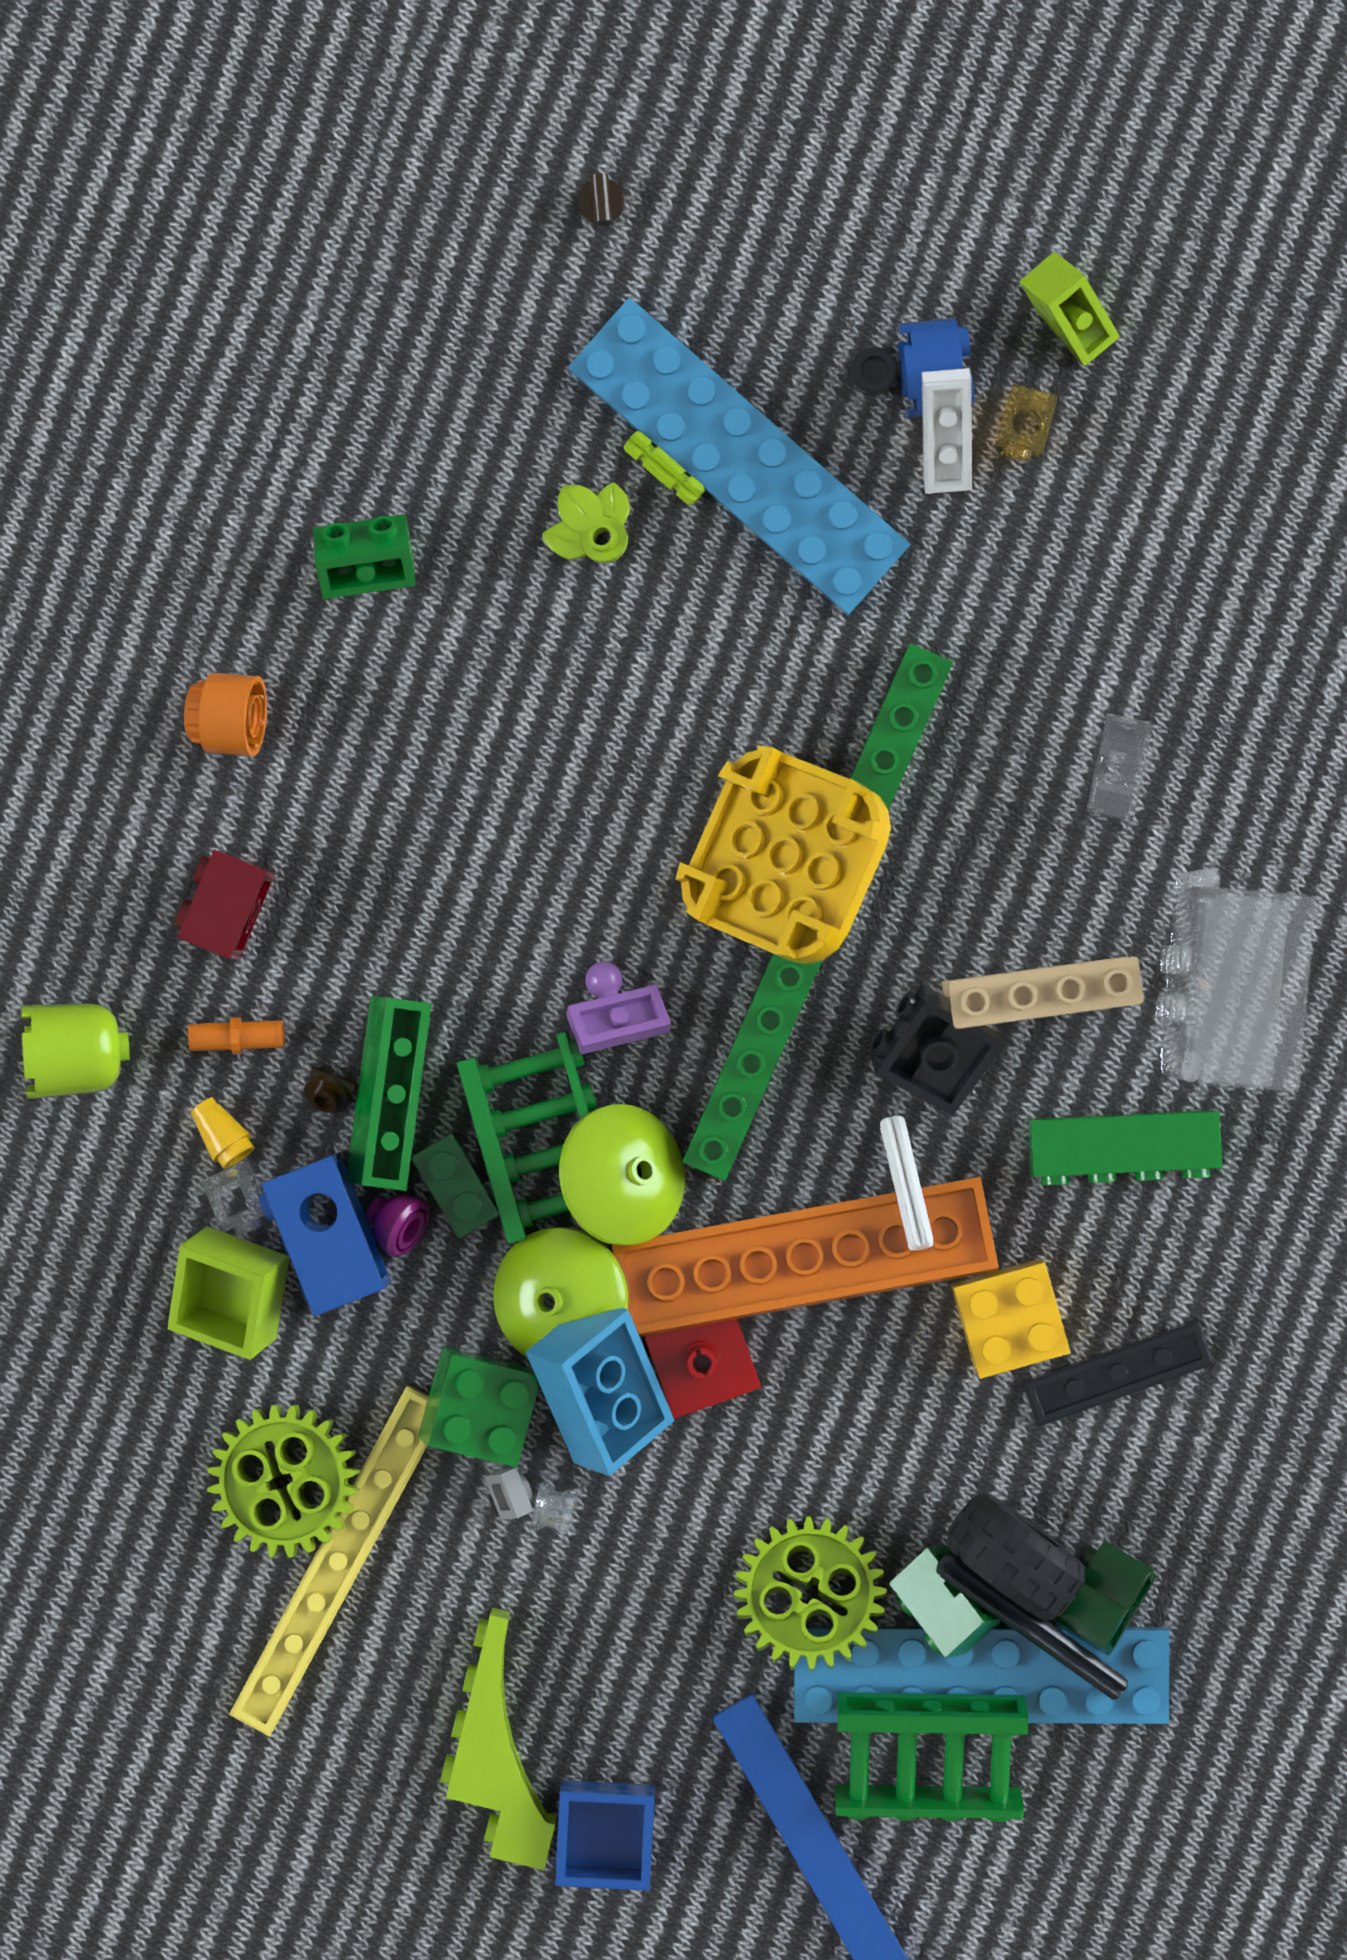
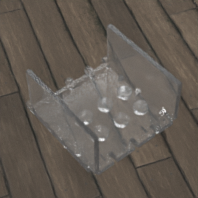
M1213 868L1185 872L1177 877L1171 945H1163L1161 954V973L1168 974L1166 992H1159L1156 1009L1157 1020H1164L1160 1055L1161 1072L1164 1076L1189 1082L1200 1080V1083L1298 1092L1316 897L1219 888V873Z

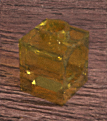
M1012 384L1008 392L995 440V445L1004 447L1003 454L1027 461L1030 460L1031 454L1041 455L1058 396ZM1021 413L1031 415L1036 420L1037 432L1031 436L1018 434L1013 428V417Z

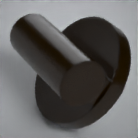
M608 174L590 175V181L582 187L579 193L578 206L582 216L588 222L604 226L615 222L621 216L625 207V197L621 187L609 179Z
M313 1066L304 1087V1094L311 1105L321 1112H341L346 1109L349 1101L352 1099L357 1082Z

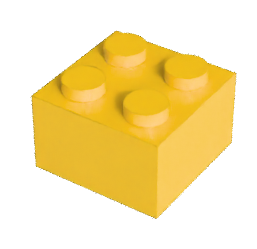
M1036 1259L951 1283L974 1369L980 1379L1071 1353L1046 1263L1042 1259Z

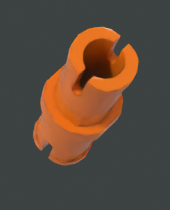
M231 1017L230 1022L189 1024V1050H231L232 1054L236 1055L242 1054L244 1049L285 1047L284 1021H242L241 1017Z

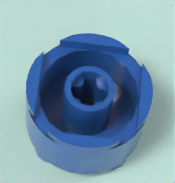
M956 318L898 324L897 332L907 334V342L898 343L902 395L908 396V400H913L914 406L904 407L907 418L923 417L922 372L963 369L962 357L970 356L968 328L963 325L958 326ZM971 375V404H973L974 385Z

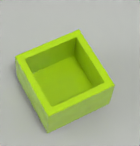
M205 1227L179 1247L167 1329L251 1360L277 1339L290 1256L211 1227Z

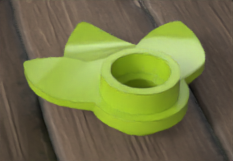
M615 482L602 489L598 496L590 489L581 485L563 486L557 501L558 512L562 521L550 527L542 534L546 545L557 555L568 560L588 556L597 563H611L620 558L628 544V535L624 524L630 513V504L625 492ZM603 532L611 533L608 543L605 545L596 544L599 534Z

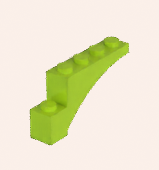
M492 1608L489 1620L479 1619L473 1646L481 1647L482 1650L478 1666L468 1664L462 1691L471 1693L467 1711L457 1710L451 1737L460 1739L456 1757L446 1755L440 1782L449 1784L446 1794L447 1799L500 1811V1815L490 1813L484 1841L492 1843L489 1857L545 1870L557 1815L548 1813L540 1802L523 1769L513 1741L506 1710L503 1678L505 1640L510 1612Z

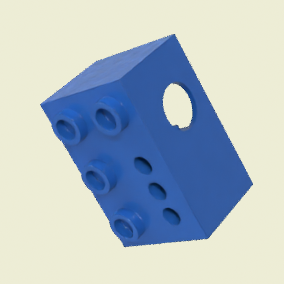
M340 1152L262 1183L264 1192L258 1195L266 1219L268 1221L276 1220L281 1233L280 1238L286 1255L290 1256L289 1261L293 1263L299 1278L298 1285L306 1304L310 1306L314 1317L383 1290L392 1282L353 1183L346 1182L347 1168ZM313 1194H325L335 1202L338 1213L333 1225H321L312 1219L308 1206Z

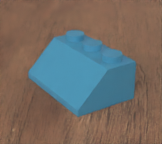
M621 1307L559 1324L526 1351V1355L575 1464L610 1477L674 1422L672 1413L628 1309Z

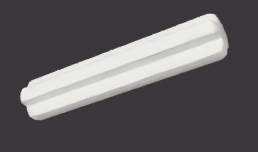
M902 1116L888 1117L880 1122V1129L908 1247L912 1251L927 1249L933 1246V1235L905 1119Z

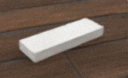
M970 369L922 372L925 494L972 490Z

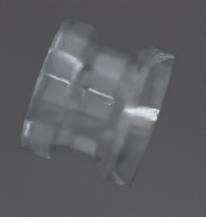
M540 1483L531 1529L540 1531L544 1527L555 1529L558 1535L567 1536L577 1490L566 1489L560 1492L553 1490L550 1484Z

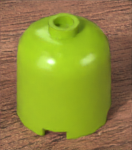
M51 1004L22 1005L21 1007L22 1019H31V1026H24L25 1033H22L25 1079H34L35 1085H27V1099L96 1093L107 1090L116 1082L119 1076L121 1061L130 1060L128 1032L119 1033L116 1018L110 1010L102 1005Z

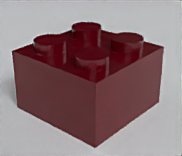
M215 849L211 857L203 855L193 877V882L199 884L194 898L191 901L184 900L175 920V925L181 927L177 937L225 958L240 960L276 873Z

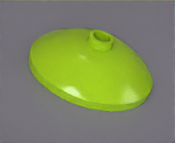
M609 1105L595 1109L582 1117L568 1134L559 1162V1179L563 1198L577 1223L596 1239L612 1245L627 1246L640 1244L661 1234L678 1213L685 1189V1168L676 1140L657 1117L642 1108L632 1105ZM638 1164L642 1170V1178L636 1172Z
M552 1227L539 1230L527 1235L526 1239L520 1240L513 1245L498 1268L493 1289L494 1309L500 1328L511 1345L525 1357H527V1350L559 1324L621 1307L628 1309L629 1302L624 1273L612 1252L592 1235L567 1227ZM546 1293L552 1295L555 1300V1306L552 1310L544 1304Z

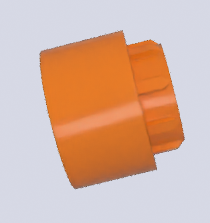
M210 673L206 680H199L198 683L192 684L188 690L184 708L185 732L191 742L201 744L206 753L251 757L257 755L264 739L267 720V695L263 679L260 676Z

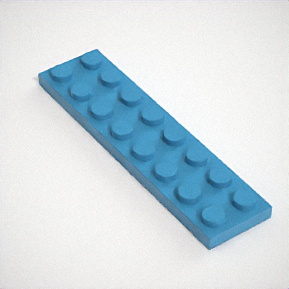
M630 297L568 366V371L633 428L646 435L655 447H660L681 465L689 477L692 475L703 484L707 493L847 616L851 614L911 545Z
M806 1626L812 1636L824 1637L832 1631L833 1626ZM877 1626V1634L862 1632L861 1635L867 1643L865 1650L858 1648L854 1644L849 1646L852 1657L851 1661H846L837 1653L833 1655L834 1669H829L824 1659L821 1658L817 1659L814 1672H810L807 1660L800 1658L797 1667L794 1669V1723H837V1692L1025 1695L1029 1717L1028 1723L1169 1724V1629L1167 1627H1127L1109 1656L1062 1628L1056 1627L1128 1680L1126 1690L1116 1700H1112L1011 1627H994L966 1654L945 1658L929 1646L924 1637L925 1631L921 1626Z

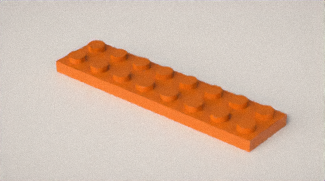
M981 1177L921 1188L933 1235V1246L919 1251H912L908 1247L896 1192L661 1235L640 1244L627 1246L612 1245L613 1255L619 1262L627 1282L628 1311L639 1337L998 1271L999 1266Z

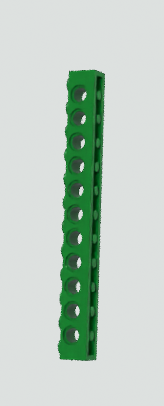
M912 643L909 644L850 777L879 795L888 810L953 664V661ZM772 954L684 1154L683 1163L726 1181L822 960L803 964Z

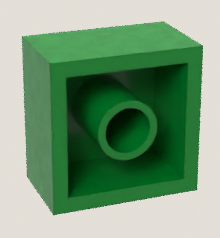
M442 1346L418 1437L428 1447L518 1467L540 1386L533 1369Z

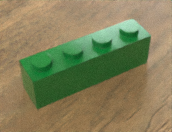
M370 997L346 1182L362 1186L407 1190L431 1003L388 997Z
M1201 1110L1027 1119L1030 1175L1041 1177L1042 1185L1070 1184L1069 1175L1087 1174L1088 1183L1116 1182V1173L1135 1172V1180L1137 1181L1164 1179L1163 1171L1182 1170V1178L1210 1177V1169L1222 1168L1220 1111Z

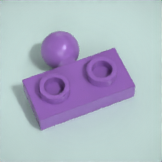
M606 961L592 965L587 971L585 983L589 992L598 999L570 1005L567 1007L566 1013L580 1054L669 1033L671 1022L657 985L619 993L623 982L619 968Z

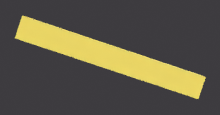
M410 1385L406 1386L353 1486L360 1489V1493L347 1496L345 1499L355 1507L354 1512H340L338 1514L346 1525L344 1529L337 1530L330 1527L329 1532L332 1540L326 1544L321 1543L230 1711V1716L269 1737L271 1736L427 1448V1445L418 1437L429 1395Z

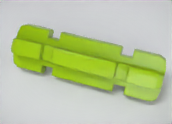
M641 431L633 433L625 443L624 450L636 461L639 459L643 461L642 466L671 490L674 488L677 491L676 495L686 504L693 505L704 493L705 488L703 484L692 475L689 477L685 474L686 470L660 447L657 446L655 448L652 445V441Z

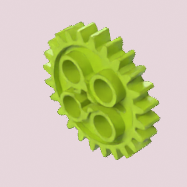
M279 1404L272 1405L269 1419L261 1409L253 1410L252 1418L254 1424L252 1425L244 1418L236 1420L240 1434L237 1435L230 1431L224 1432L222 1437L229 1445V1448H216L212 1452L217 1458L222 1460L221 1465L210 1467L207 1471L219 1477V1483L208 1487L207 1492L221 1494L222 1498L221 1501L212 1507V1511H227L228 1516L223 1520L221 1527L226 1528L236 1524L239 1529L235 1534L234 1541L239 1542L249 1535L252 1537L250 1551L252 1552L258 1551L264 1543H267L269 1557H274L279 1553L281 1545H284L288 1558L297 1555L299 1542L307 1553L315 1550L314 1536L324 1544L330 1542L332 1538L327 1527L330 1526L337 1530L344 1529L346 1525L338 1514L340 1512L352 1513L355 1510V1507L345 1499L346 1496L360 1493L359 1488L348 1484V1478L359 1474L360 1469L347 1467L346 1461L352 1458L356 1452L355 1450L341 1451L339 1446L347 1437L345 1433L334 1437L328 1434L332 1428L333 1420H326L319 1426L315 1424L317 1410H309L303 1419L300 1418L299 1405L296 1404L289 1407L286 1416L283 1415ZM293 1437L301 1439L307 1448L306 1457L301 1463L294 1462L287 1454V1444ZM268 1441L273 1442L275 1446V1456L278 1464H276L274 1457L267 1449ZM250 1454L256 1455L263 1462L264 1471L259 1480L251 1479L244 1470L245 1460ZM281 1473H290L293 1478V1482L289 1483L287 1488H278L275 1484V1479L279 1478ZM309 1481L318 1483L324 1491V1499L320 1506H312L304 1498V1487ZM290 1497L297 1509L300 1510V1520H296L293 1516ZM267 1498L273 1499L280 1506L281 1516L276 1524L267 1522L261 1514L262 1503Z
M810 1516L806 1517L804 1529L797 1530L791 1519L787 1520V1533L781 1535L773 1526L770 1527V1537L772 1540L770 1544L757 1538L754 1540L755 1547L760 1553L758 1557L750 1554L743 1555V1561L751 1568L750 1572L741 1571L736 1573V1579L747 1585V1588L734 1591V1599L747 1602L748 1604L736 1611L738 1619H752V1622L744 1629V1634L752 1636L760 1633L761 1637L756 1644V1649L760 1652L770 1645L774 1647L772 1652V1662L774 1663L779 1661L784 1654L789 1655L791 1670L797 1667L800 1658L807 1660L810 1672H814L817 1659L821 1658L824 1659L829 1669H834L833 1655L837 1653L846 1661H851L852 1657L849 1648L851 1644L863 1650L867 1648V1643L861 1635L862 1632L865 1631L871 1634H877L878 1627L870 1620V1616L880 1617L884 1616L885 1613L883 1607L873 1603L874 1600L884 1598L887 1595L885 1588L873 1586L874 1582L884 1577L883 1569L869 1570V1566L876 1559V1553L869 1552L861 1555L860 1550L863 1547L864 1538L861 1536L849 1543L847 1541L848 1526H843L837 1534L831 1533V1522L828 1518H826L820 1530L814 1529ZM801 1551L809 1553L815 1561L813 1567L805 1573L794 1572L788 1565V1560L792 1554ZM780 1572L792 1582L807 1590L811 1588L812 1584L817 1585L820 1598L845 1608L848 1614L841 1616L830 1607L813 1598L808 1604L803 1603L802 1592L799 1589L777 1581L773 1578V1574ZM838 1574L849 1575L856 1584L855 1589L846 1596L836 1595L829 1588L830 1580ZM775 1592L785 1593L792 1601L791 1607L783 1614L771 1613L765 1606L766 1599ZM815 1615L827 1616L833 1623L832 1631L824 1637L812 1636L806 1628L809 1619Z

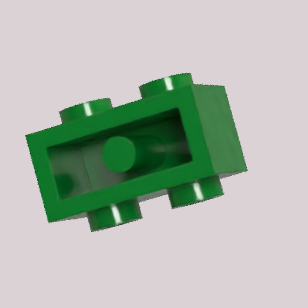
M406 514L379 516L374 519L349 523H332L327 526L313 528L315 565L323 599L416 586L413 548Z

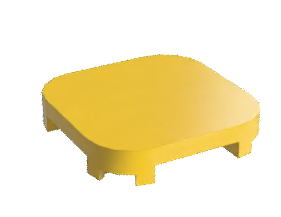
M758 745V750L746 753L734 763L727 760L718 774L726 782L689 866L680 862L675 880L681 882L683 901L688 908L685 912L696 920L792 962L809 964L821 961L838 950L851 929L887 846L891 830L889 811L879 795L857 781L785 754L773 747Z

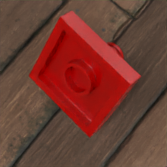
M737 1319L644 1336L674 1419L762 1388Z

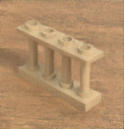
M1128 956L941 981L942 994L950 999L953 1026L958 1029L1137 1005L1144 1001L1139 960L1137 957Z

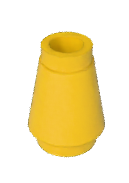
M213 1097L204 1100L190 1112L213 1163L219 1162L223 1169H228L238 1164L254 1150L255 1147L250 1142L252 1135L220 1104H217Z

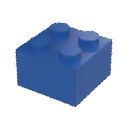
M561 1781L555 1886L650 1891L655 1785Z

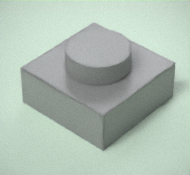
M517 1467L499 1469L484 1476L501 1520L516 1519L533 1512L530 1503L532 1498L530 1485L525 1476L518 1472Z

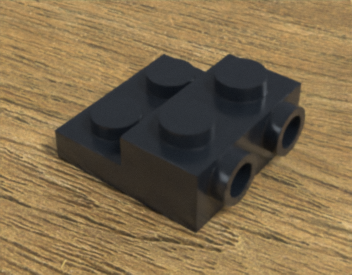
M922 984L916 994L907 992L902 997L895 1013L898 1020L891 1030L888 1031L883 1028L876 1034L870 1046V1053L873 1054L871 1059L876 1075L954 1116L1002 1049L1005 1041L1002 1034L985 1025L955 1028L953 1026L950 999Z

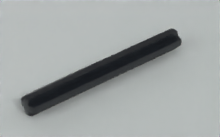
M953 1553L945 1554L937 1564L935 1571L942 1579L1112 1700H1116L1126 1690L1128 1680L1121 1673L1048 1621L1036 1617L1009 1599L971 1570Z

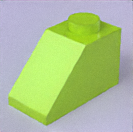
M1055 251L1019 281L1037 313L1084 367L1120 338L1085 275Z

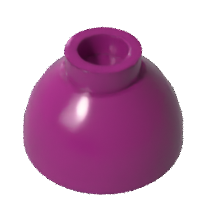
M396 1195L389 1199L379 1196L372 1202L367 1211L366 1218L373 1225V1234L381 1249L391 1257H398L408 1253L418 1243L429 1221V1206L425 1200L412 1195Z

